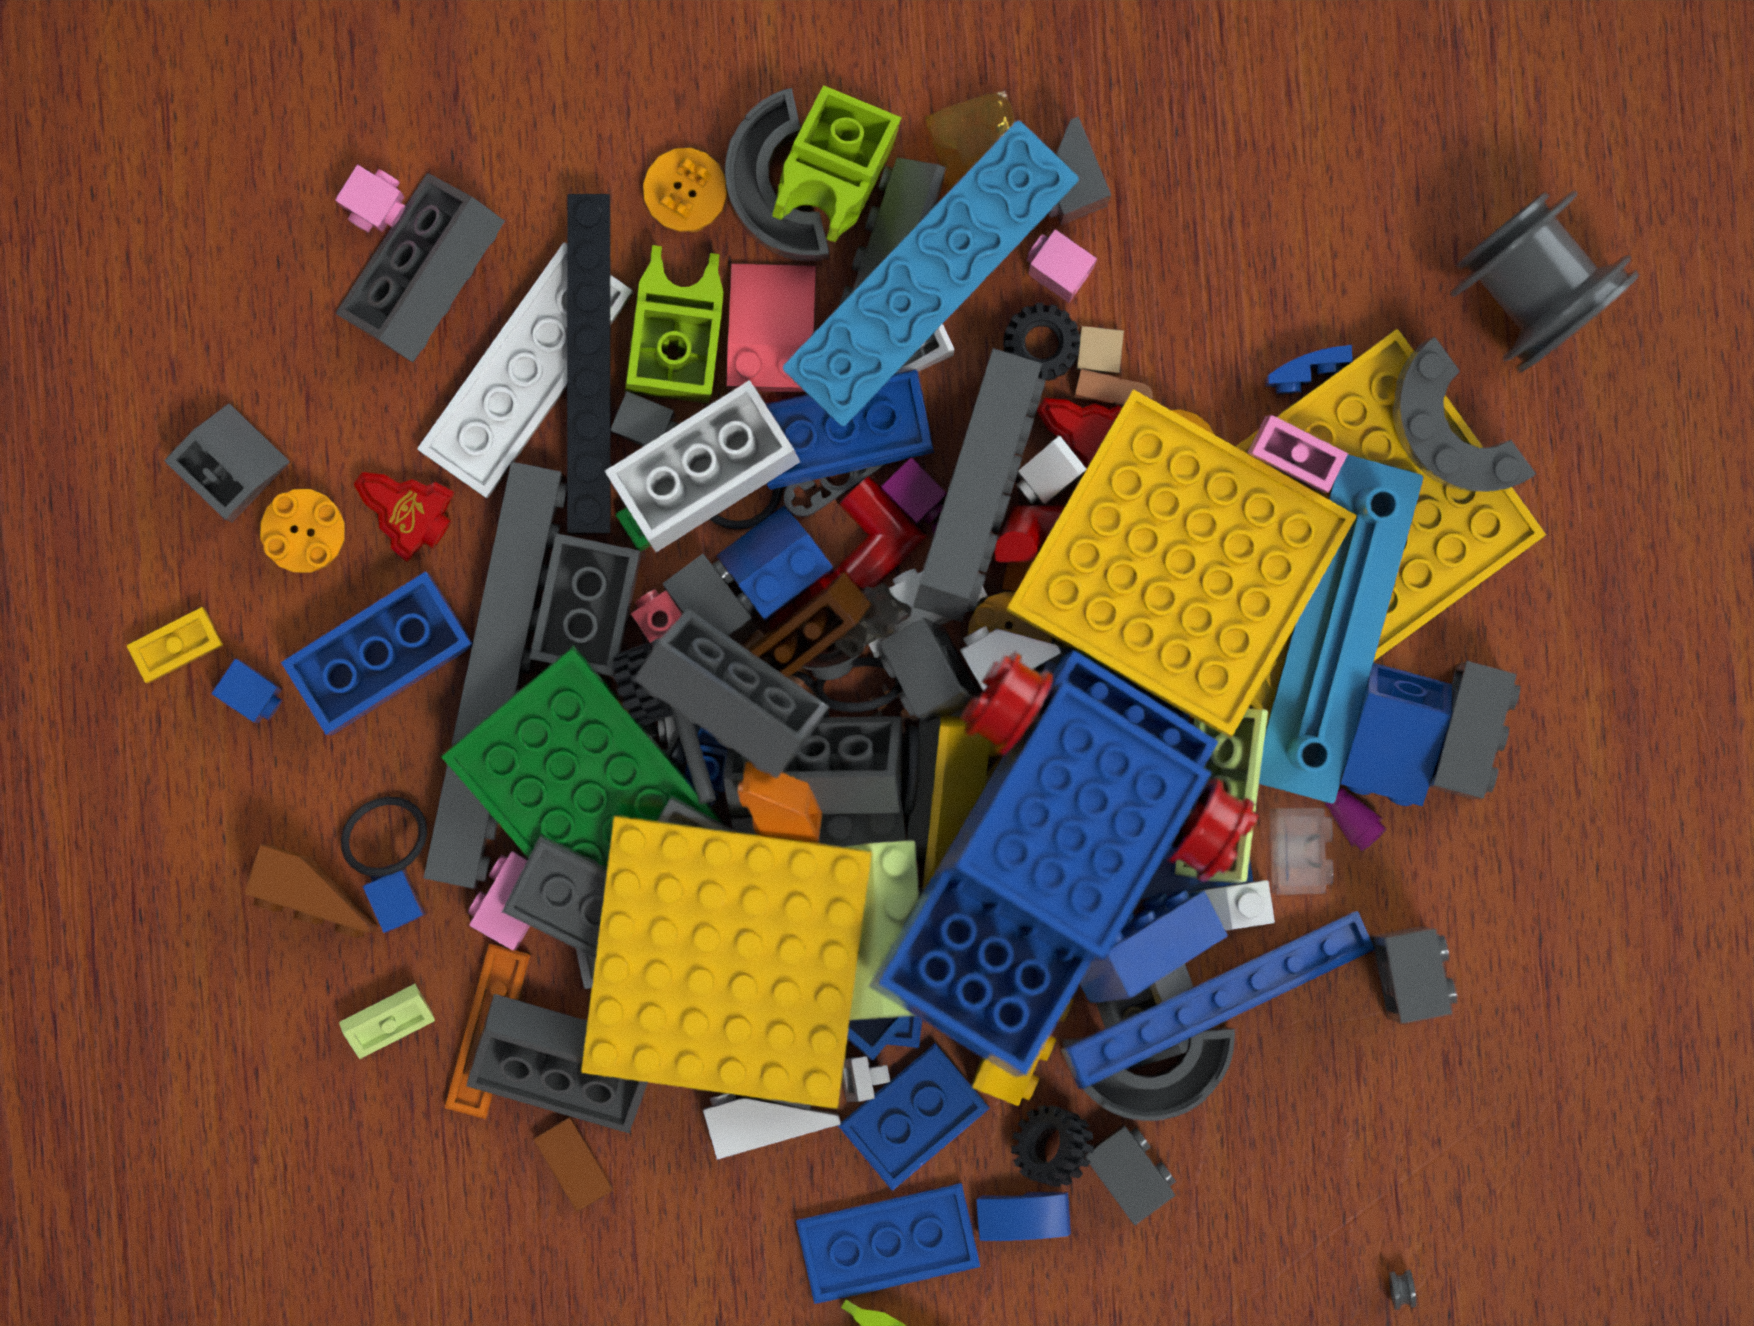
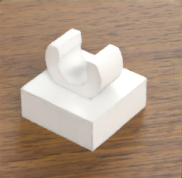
M867 1056L846 1058L844 1061L842 1079L846 1102L874 1099L872 1085L890 1082L887 1065L869 1067Z

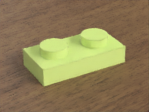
M413 984L340 1021L339 1024L343 1035L358 1058L361 1059L434 1022L435 1018L419 989Z

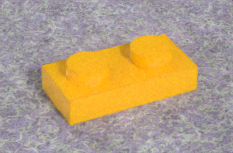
M201 607L126 646L145 683L149 684L223 646V643L205 608Z

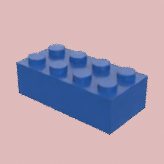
M425 571L288 657L281 664L324 733L332 736L471 649L473 641L431 574Z

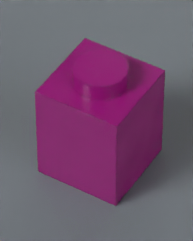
M912 457L881 486V490L916 525L922 520L929 525L942 513L944 507L941 501L947 496V493Z

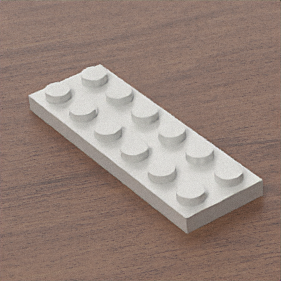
M565 242L417 448V450L487 499L510 468L511 461H515L567 388V244ZM611 276V324L634 293L633 290L613 276Z

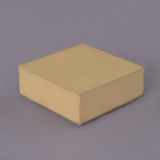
M1082 326L1077 370L1084 369L1119 374L1124 331Z

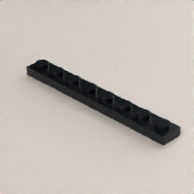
M567 194V533L611 534V481L605 473L611 467V195Z

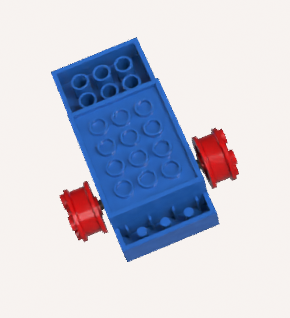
M1016 651L1009 657L1005 655L1000 662L995 661L988 669L982 680V683L987 687L978 699L972 698L962 713L960 720L966 723L964 733L969 736L978 733L996 744L995 752L1003 756L868 986L1014 1077L1027 1075L1092 962L1103 960L1106 957L1164 854L1165 859L1172 863L1179 859L1195 869L1196 878L1205 882L1218 871L1224 874L1230 868L1237 856V851L1234 850L1235 845L1241 835L1245 837L1249 834L1259 816L1253 811L1254 801L1248 797L1240 801L1224 791L1223 782L1218 778L1212 779L1205 785L1211 772L1204 769V766L1217 746V740L1076 651L1062 656L1052 674L1045 671L1040 675L1021 663L1022 655Z

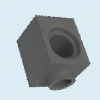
M626 391L610 431L614 435L644 447L679 425V423L673 421L675 417L673 410Z

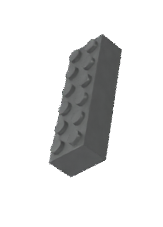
M993 348L922 574L914 608L960 622L963 621L966 609L975 611L986 576L978 573V570L987 572L998 537L997 535L990 534V531L999 533L1010 496L1003 495L1002 492L1011 494L1022 457L1016 456L1014 453L1023 455L1034 418L1031 417H1035L1046 382L1045 379L1038 377L1042 363Z

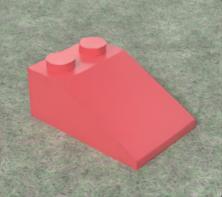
M731 264L727 355L728 391H733L750 380L756 391L806 393L783 371V365L814 334L816 266Z

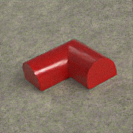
M870 476L857 485L839 504V507L868 535L838 565L851 575L864 593L876 588L928 537L881 490V487Z
M1067 504L1017 505L1012 507L1007 514L996 542V561L1034 562Z

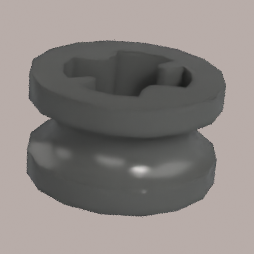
M1405 1270L1403 1275H1396L1394 1271L1389 1272V1287L1394 1310H1400L1403 1304H1408L1410 1308H1415L1416 1293L1411 1270Z

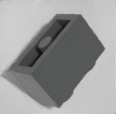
M701 554L663 583V586L684 613L689 609L738 644L759 629L752 619L757 610L743 592L738 596L733 594L727 586L733 581V578L719 560L711 564L706 556Z
M1122 1124L1093 1145V1154H1085V1159L1090 1160V1166L1134 1226L1176 1196L1170 1186L1176 1183V1180L1162 1161L1155 1166L1150 1161L1145 1152L1151 1146L1137 1127L1129 1132L1126 1126Z

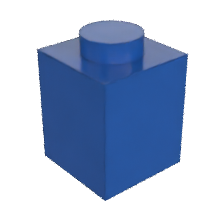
M235 659L211 694L252 722L260 723L262 718L270 720L281 705L282 699L278 695L283 688L243 661Z
M406 868L391 875L381 877L370 876L372 882L363 886L383 933L392 931L427 915Z

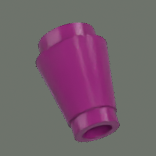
M1344 788L1338 791L1334 803H1325V806L1330 810L1331 815L1351 847L1356 845L1361 851H1364L1387 830L1381 823L1383 818L1348 793Z

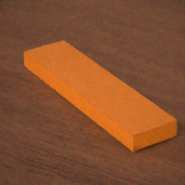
M489 944L447 1097L446 1109L487 1119L493 1094L467 1087V1080L494 994L519 1001L531 954Z

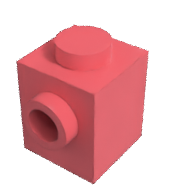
M656 589L635 601L634 603L638 609L631 613L650 643L653 640L662 638L683 615L667 590L659 594Z

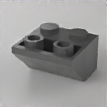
M229 403L195 428L164 460L210 506L231 523L290 463L275 446Z

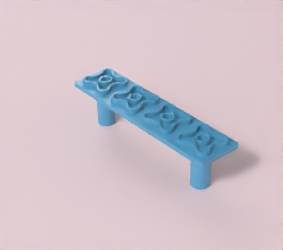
M1016 121L783 365V371L839 425L845 426L1078 182V176L1021 121Z
M1347 455L1332 485L1329 500L1357 515L1293 628L1265 730L1259 784L1328 803L1335 802L1423 482L1421 474Z

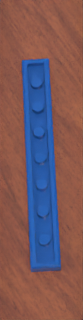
M1351 912L1061 1049L1078 1089H1083L1375 950L1359 912Z

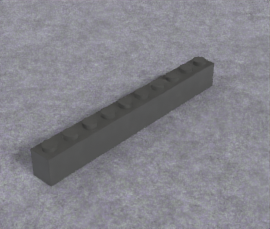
M511 461L451 747L520 690L522 673L530 674L533 660L530 659L531 648H528L531 631L535 632L540 611V607H537L540 590L545 588L549 566L545 565L548 549H553L556 533L560 534L561 525L554 524L557 507L565 508L567 501V483L563 482L564 474L560 471ZM448 764L424 878L475 889L478 886V881L486 882L491 857L484 856L487 839L495 840L499 823Z

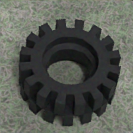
M1036 303L1031 307L1026 306L1012 317L1006 328L1003 342L1004 352L1042 363L1038 377L1048 381L1055 380L1057 377L1063 376L1068 372L1078 356L1081 342L1080 334L1077 330L1078 326L1075 320L1072 321L1069 317V313L1058 309L1056 305L1050 304L1049 306L1043 305V303ZM1047 327L1054 331L1058 338V349L1051 357L1039 359L1033 357L1027 351L1025 338L1032 329Z
M645 643L617 653L613 657L614 663H612V668L616 672L613 675L614 680L619 685L617 691L619 696L622 695L623 697L622 704L625 709L628 708L629 715L642 726L673 716L671 706L667 702L651 696L641 684L634 680L653 650L651 643Z
M1045 1105L1038 1106V1111L1031 1109L1027 1112L1030 1120L1021 1118L1018 1123L1023 1128L1022 1132L1014 1131L1012 1139L1019 1140L1018 1145L1011 1146L1012 1154L1019 1155L1018 1158L1013 1160L1015 1166L1022 1168L1020 1173L1033 1181L1054 1187H1061V1184L1066 1186L1072 1184L1071 1177L1079 1179L1083 1175L1079 1167L1088 1168L1090 1160L1085 1159V1154H1093L1094 1146L1088 1145L1086 1142L1093 1139L1092 1132L1085 1130L1089 1126L1086 1120L1080 1119L1081 1116L1074 1112L1051 1105L1050 1107ZM1057 1130L1060 1137L1059 1148L1056 1155L1047 1162L1045 1156L1046 1143L1049 1137Z

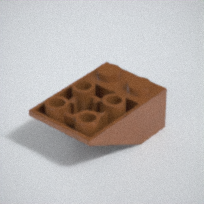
M273 845L259 846L244 893L255 897L253 901L254 906L273 912H283L284 907L296 910L293 917L295 919L314 925H323L324 920L336 923L334 931L355 938L364 937L365 932L377 931L378 925L311 857Z

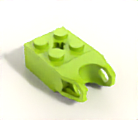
M823 85L783 166L777 190V201L772 217L782 220L784 216L800 205L818 207L829 218L830 226L826 239L836 242L843 232L856 223L893 149L901 117Z
M652 245L649 265L640 279L637 289L624 392L628 391L633 394L708 404L712 394L724 295L718 273L720 254L710 253L708 265L698 283L690 287H680L670 282L664 273L661 259L662 246ZM673 344L677 346V352L684 354V357L670 360L668 355L663 354L662 350L667 351L668 346Z

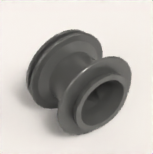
M1546 191L1543 192L1456 264L1459 270L1466 267L1471 273L1450 291V296L1456 297L1479 280L1521 330L1515 344L1503 355L1504 361H1509L1516 356L1520 359L1521 362L1516 366L1519 373L1524 372L1583 327L1640 276L1637 270H1633L1629 274L1624 270V267L1631 261L1630 255L1623 256L1611 265L1597 268L1555 217L1577 197V191H1571L1550 208H1548L1545 202L1549 195Z

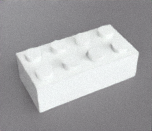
M749 380L610 467L605 473L653 549L658 552L792 468L800 460Z

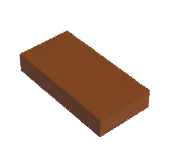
M571 1117L533 1139L576 1212L614 1190Z

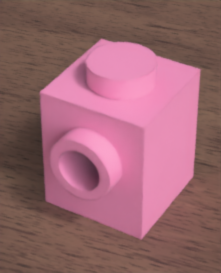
M359 165L355 167L335 199L340 207L350 212L347 220L368 233L372 227L381 232L384 231L387 224L393 227L405 209V205L401 203L404 195L396 189L400 184L398 180L380 169L374 175Z

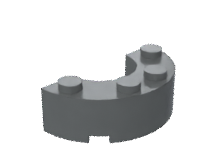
M789 88L762 100L745 115L744 120L738 126L735 134L732 136L726 155L725 179L727 191L739 222L747 233L760 245L775 254L799 261L829 260V251L820 212H801L793 209L782 220L772 217L777 196L770 184L769 170L775 155L786 143L795 140L801 130L792 88Z
M1435 337L1428 338L1421 343L1409 356L1398 376L1393 406V419L1399 441L1416 467L1425 475L1444 486L1471 492L1507 489L1535 476V471L1512 440L1502 441L1488 448H1478L1464 443L1451 431L1444 416V397L1449 383L1460 370Z
M1232 1027L1212 1028L1190 1037L1187 1052L1183 1053L1179 1061L1164 1072L1143 1075L1123 1069L1083 1088V1090L1103 1108L1122 1117L1142 1121H1157L1182 1115L1205 1101L1224 1078L1234 1051L1235 1029ZM1087 1037L1062 1039L1063 1049Z

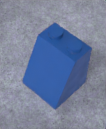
M785 506L779 508L716 555L766 624L813 584L834 571L833 566L806 530Z
M1373 663L1340 784L1347 786L1349 790L1357 794L1369 795L1375 793L1386 796L1391 802L1401 806L1415 804L1423 807L1452 716V684Z

